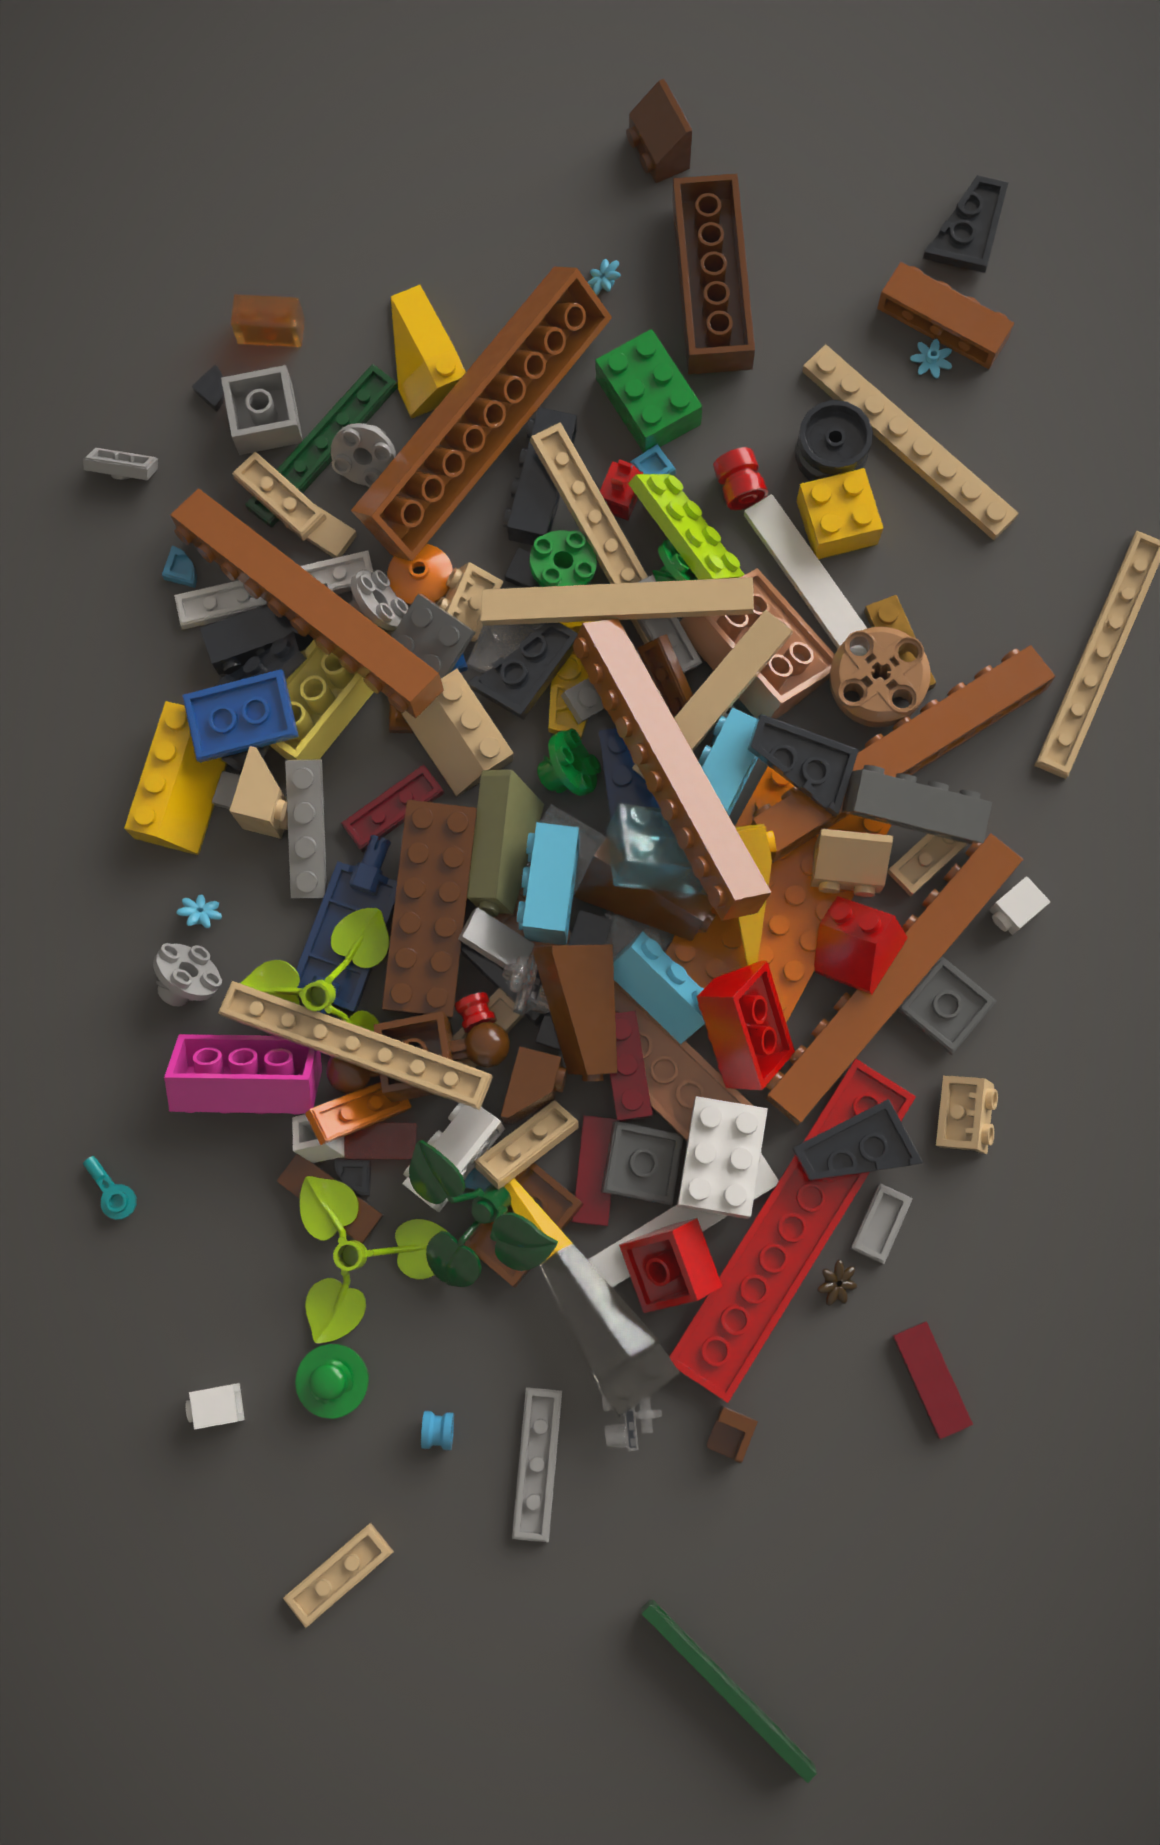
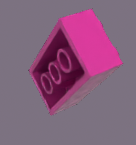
M179 1034L164 1077L169 1112L305 1114L309 1109L314 1108L322 1073L321 1052L277 1036Z

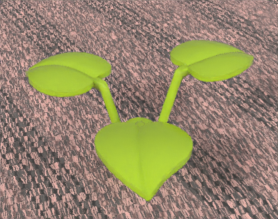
M378 908L360 909L344 917L336 925L331 936V947L335 953L346 958L325 980L312 982L306 985L304 989L298 988L300 977L297 970L283 960H270L259 965L240 984L300 1005L299 995L304 1006L311 1011L324 1009L326 1013H331L341 1018L342 1021L374 1032V1024H379L380 1022L373 1014L361 1010L348 1018L344 1012L332 1006L336 997V991L332 982L350 964L351 960L360 968H370L384 960L389 950L390 940L381 910Z
M307 1176L303 1181L300 1192L302 1222L306 1230L319 1240H328L337 1231L339 1232V1244L334 1250L333 1260L336 1266L341 1269V1275H343L344 1280L342 1284L334 1278L323 1279L315 1283L307 1294L305 1304L306 1315L314 1342L325 1343L337 1340L355 1329L363 1319L366 1310V1298L360 1290L349 1288L351 1282L349 1272L351 1270L361 1268L366 1263L368 1257L399 1253L397 1264L405 1275L413 1279L430 1278L434 1274L426 1258L427 1245L430 1239L437 1233L448 1231L428 1220H409L400 1225L396 1230L395 1239L397 1247L367 1250L364 1244L359 1241H347L346 1231L343 1227L353 1223L357 1217L359 1203L355 1192L348 1185L340 1181Z

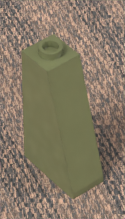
M483 770L480 779L467 898L476 907L492 917H496L498 914L514 913L522 884L523 869L527 867L528 854L526 853L528 834L535 833L536 822L539 823L544 803L513 770Z

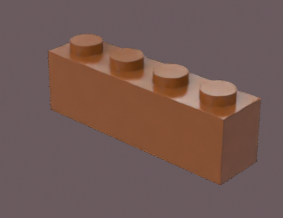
M900 262L881 291L877 307L878 310L932 339H938L939 343L987 369L991 368L1008 341L1015 324L1003 313L994 312L986 308L975 298L964 296L953 290L947 283L936 281L923 274L919 268L908 266L903 262Z

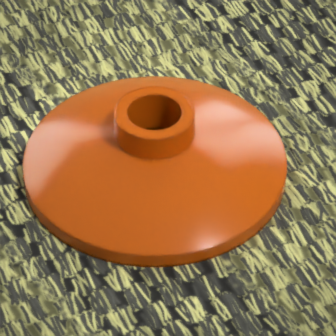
M426 544L413 561L394 556L390 561L387 577L390 581L391 589L406 604L411 605L418 593L436 603L447 594L450 588L446 583L453 568L450 559L441 549ZM422 566L425 568L421 574L413 572L416 567Z

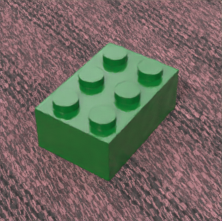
M652 329L595 359L597 382L643 453L657 444L659 447H662L701 425L703 406Z

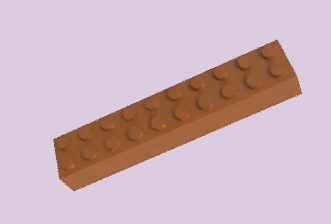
M558 266L552 268L352 508L351 511L392 556L408 561L414 560L612 319V316L578 268Z

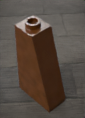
M608 834L594 854L574 897L581 901L689 941L694 939L699 929L706 932L716 914L711 912L712 906L704 890Z
M613 944L533 947L534 958L568 1074L582 1075V1081H604L603 1074L617 1073Z

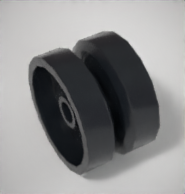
M830 400L819 403L810 409L801 422L795 454L798 468L809 481H814L864 468L873 435L869 418L859 407L847 401Z

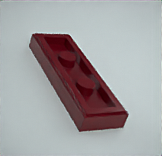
M423 764L341 822V824L360 851L363 852L367 849L371 835L378 836V840H380L381 837L383 838L404 823L407 800L433 802L444 794V790Z
M584 1116L575 1197L584 1205L573 1217V1223L608 1226L611 1194L602 1193L601 1188L612 1125L617 1119Z
M927 1321L892 1335L938 1439L945 1438L972 1426V1420Z

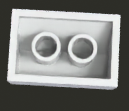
M459 1103L448 1117L451 1121L449 1126L443 1133L438 1130L430 1138L428 1144L447 1157L458 1168L465 1180L467 1175L475 1168L474 1161L491 1148L505 1128L499 1119L482 1107L480 1110ZM409 1166L403 1174L407 1178L402 1184L434 1210L440 1212L448 1202V1199L446 1198L441 1204H433L423 1199L413 1189L409 1179Z

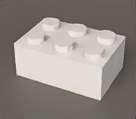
M695 1097L677 1207L744 1219L751 1217L768 1108Z

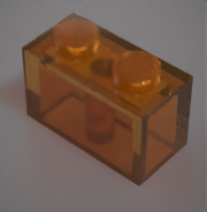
M234 294L231 326L238 344L302 347L305 317L299 298Z

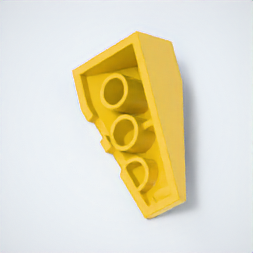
M421 285L391 296L398 391L411 419L436 409L466 373L450 338Z
M764 824L735 827L769 886L772 865L771 852L777 851L773 831L766 832ZM766 901L758 913L738 917L747 966L758 962Z

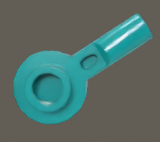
M89 1157L83 1162V1165L103 1192L101 1197L103 1213L115 1220L129 1217L137 1205V1197L134 1191L123 1184L115 1185L96 1157Z

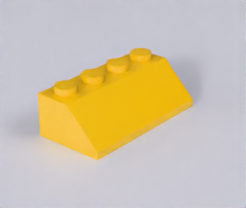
M165 701L124 829L134 839L199 855L214 809L212 800L221 773L226 771L227 764L222 762L221 758L202 763L196 760L184 705Z

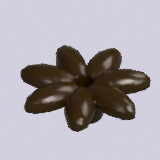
M837 1260L834 1272L828 1269L822 1270L825 1283L820 1285L817 1291L819 1293H828L826 1305H832L837 1298L841 1303L846 1304L848 1301L846 1290L857 1288V1284L849 1280L855 1273L854 1266L844 1270L843 1262Z

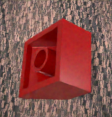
M837 896L819 923L814 971L819 975L872 995L908 937L895 915Z
M698 1218L671 1224L619 1244L643 1313L695 1302L722 1287Z

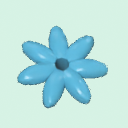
M604 259L600 264V270H590L593 278L588 281V284L593 288L596 295L600 293L602 288L609 292L615 280L621 276L619 272L615 271L619 265L618 260L609 264L608 260Z
M938 339L933 340L930 349L924 343L918 342L917 347L921 354H915L910 357L912 362L922 363L919 366L918 375L926 373L930 368L932 376L938 379L940 368L946 370L952 368L951 363L944 359L951 354L952 350L949 348L939 350Z
M198 895L196 902L189 898H183L182 903L185 907L178 909L176 912L180 916H189L186 923L188 926L202 924L205 928H209L211 925L210 919H222L221 913L215 911L219 907V902L210 901L205 904L204 895Z

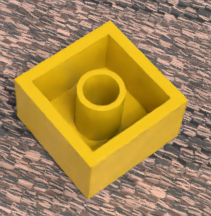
M865 468L800 484L797 505L811 550L818 559L879 543L883 525Z

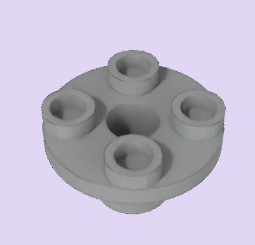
M361 423L350 424L339 430L332 441V468L336 473L343 475L350 481L366 485L370 488L396 457V451L386 433L377 426Z
M360 570L351 578L353 595L352 601L348 604L377 626L390 631L395 630L408 611V606L391 589L388 577L380 570L375 572Z
M165 943L154 957L153 968L160 980L156 981L158 994L169 1005L183 1006L188 1000H207L216 993L222 984L220 974L210 960V953L201 946L195 945L191 948L182 944Z

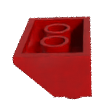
M759 961L718 976L696 996L699 1010L702 1012L708 1031V1038L712 1043L718 1062V1069L722 1074L726 1088L763 1090L795 1052L768 961Z

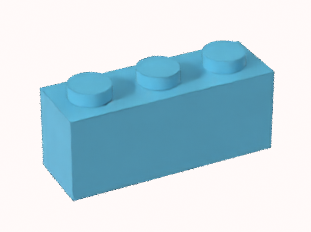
M643 931L613 959L614 980L680 1044L705 1024L696 997L704 988H701L688 976L686 970L681 965L675 963L662 950L661 946L655 940L649 938Z

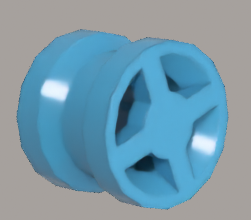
M424 1411L421 1448L430 1449L432 1446H441L443 1450H451L454 1434V1413L446 1412L443 1416H438L432 1411Z

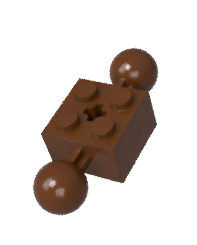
M443 1011L374 1024V1032L456 1062L470 1059L480 1067L489 1068L499 1065L505 1060L510 1049V1040L507 1032L501 1026L492 1022L479 1023L470 1029L466 1038L454 1040L451 1021ZM331 1057L327 1064V1079L331 1086L341 1093L350 1094L363 1089L369 1083L371 1077L380 1076L382 1093L391 1102L434 1095L431 1092L335 1057Z

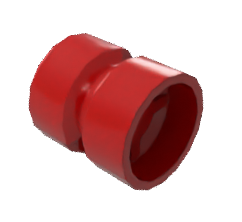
M743 447L730 450L714 461L713 469L719 484L723 485V496L730 510H743L766 498L768 489L761 474L757 473L759 465L751 448Z

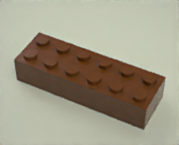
M738 173L673 178L672 206L688 374L753 370L755 342Z
M407 800L383 996V1011L418 1015L443 1011L448 1018L453 1017L461 941L458 938L464 924L477 808Z

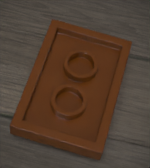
M535 1163L515 1177L517 1182L561 1231L584 1205ZM510 1205V1206L507 1208L508 1211H507L506 1213H509V1212H510V1213H514V1211H513V1209H512V1207H511V1205ZM494 1222L482 1223L464 1245L471 1248L484 1263L511 1286L516 1288L530 1270L517 1271L499 1261L495 1254L496 1241L490 1238Z

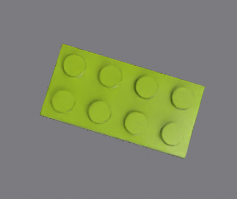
M636 474L628 483L698 580L740 578L745 575L740 569L739 560L725 549L720 542L721 537L719 533L711 526H708L701 516V509L696 503L688 499L683 492L682 483L671 474Z

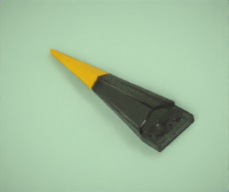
M513 1178L504 1185L510 1193V1205L514 1213L528 1219L544 1234L558 1241L554 1251L540 1266L598 1388L617 1416H622L677 1378L680 1374L679 1370L664 1351L657 1337L517 1180Z

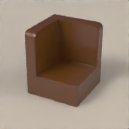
M721 1406L707 1441V1448L742 1464L758 1421Z

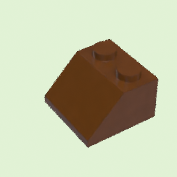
M661 79L629 113V128L626 129V135L631 147H637L640 153L641 165L646 173H651L655 183L690 169L692 128L665 79Z
M519 1046L501 1113V1118L505 1124L513 1125L554 1101L556 1092L563 1093L568 1073L566 1072L567 1068L563 1067L561 1057Z

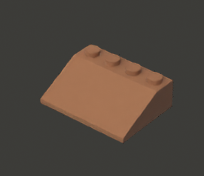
M756 568L740 577H753L754 614L683 617L680 624L695 650L713 670L718 667L765 610L793 631V634L739 697V700L756 719L760 714L777 719L830 678L831 664L835 654L760 570Z

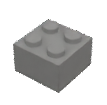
M286 365L221 378L231 436L239 455L299 444L303 441L293 385Z

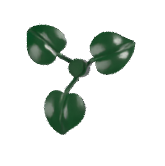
M419 1140L416 1143L409 1166V1179L417 1194L433 1204H441L446 1198L452 1204L475 1199L471 1210L475 1221L461 1236L459 1241L450 1233L441 1231L433 1236L427 1245L426 1258L428 1265L440 1281L450 1286L467 1287L479 1278L481 1273L480 1260L477 1254L471 1248L464 1246V1244L482 1223L494 1222L490 1238L496 1241L495 1254L499 1261L511 1269L517 1271L533 1269L542 1264L551 1255L558 1241L544 1234L523 1216L510 1212L506 1213L508 1211L507 1208L511 1204V1196L504 1186L498 1190L491 1184L484 1191L481 1188H477L474 1192L462 1194L465 1190V1183L458 1168L440 1151L425 1141Z

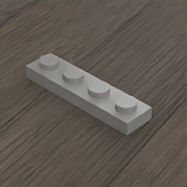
M322 759L286 760L291 898H323L327 890Z

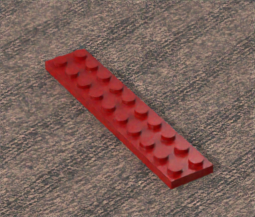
M855 1058L803 1142L887 1099L890 1100L900 1121H902L916 1096ZM795 1155L720 1274L719 1278L722 1287L707 1295L666 1362L728 1403L870 1172L809 1181Z

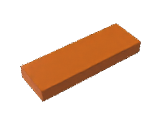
M381 1082L311 1108L305 1115L320 1145H323L406 1112L412 1106L408 1099L391 1102L382 1093Z

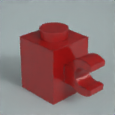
M619 459L618 463L612 461L600 493L614 516L629 521L638 497L628 483L636 474H643V472L639 471L633 464Z

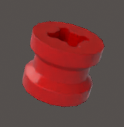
M475 993L455 1003L454 1006L457 1013L462 1015L463 1022L461 1025L465 1033H468L472 1027L479 1023H495L497 1021L495 1013L489 1010L488 1004L490 1000L487 993Z

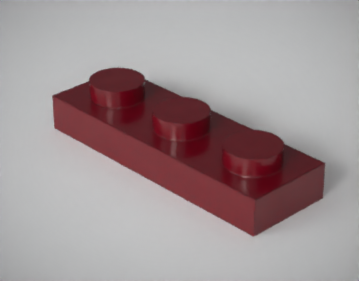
M636 1010L616 1013L617 1073H610L617 1121L652 1117Z

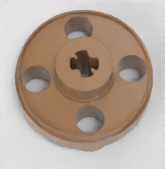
M872 627L852 632L834 655L830 669V688L838 707L853 721L870 727L895 725L901 719L907 716L910 717L915 713L928 691L930 666L924 652V647L918 639L893 628ZM856 645L863 646L867 654L863 656L854 655L850 648ZM904 651L910 652L914 655L915 660L905 662L900 659L898 654ZM848 691H855L859 694L861 700L850 702L845 699L844 694ZM896 697H903L909 702V707L898 708L893 704L892 700Z

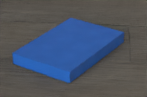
M282 669L182 695L196 760L199 763L248 751L250 746L259 748L299 737L286 678Z

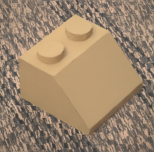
M250 746L229 811L242 829L282 839L284 829L288 830L287 799L257 748Z
M821 829L814 845L811 886L819 887L820 892L831 894L839 893L840 889L854 891V895L860 897H873L875 893H880L885 886L893 836Z

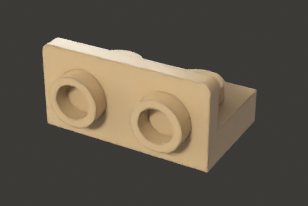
M468 562L451 572L446 583L450 588L446 597H442L437 605L474 630L476 633L471 640L474 642L479 639L484 627L481 622L482 590L500 589L503 581Z
M943 1075L936 1146L940 1148L973 1150L978 1153L987 1154L988 1145H992L994 1140V1126L990 1124L992 1110L996 1109L998 1102V1093L994 1089L993 1083L985 1078Z

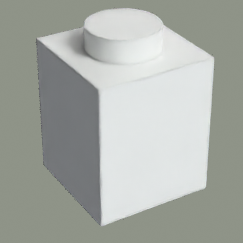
M1026 876L990 908V912L993 914L992 919L1001 930L1005 932L1008 930L1013 936L1041 912L1050 901Z
M306 1115L292 1117L293 1151L312 1163L345 1157L344 1136L320 1145Z
M240 1383L189 1392L190 1400L186 1401V1415L189 1423L193 1422L194 1430L245 1420Z

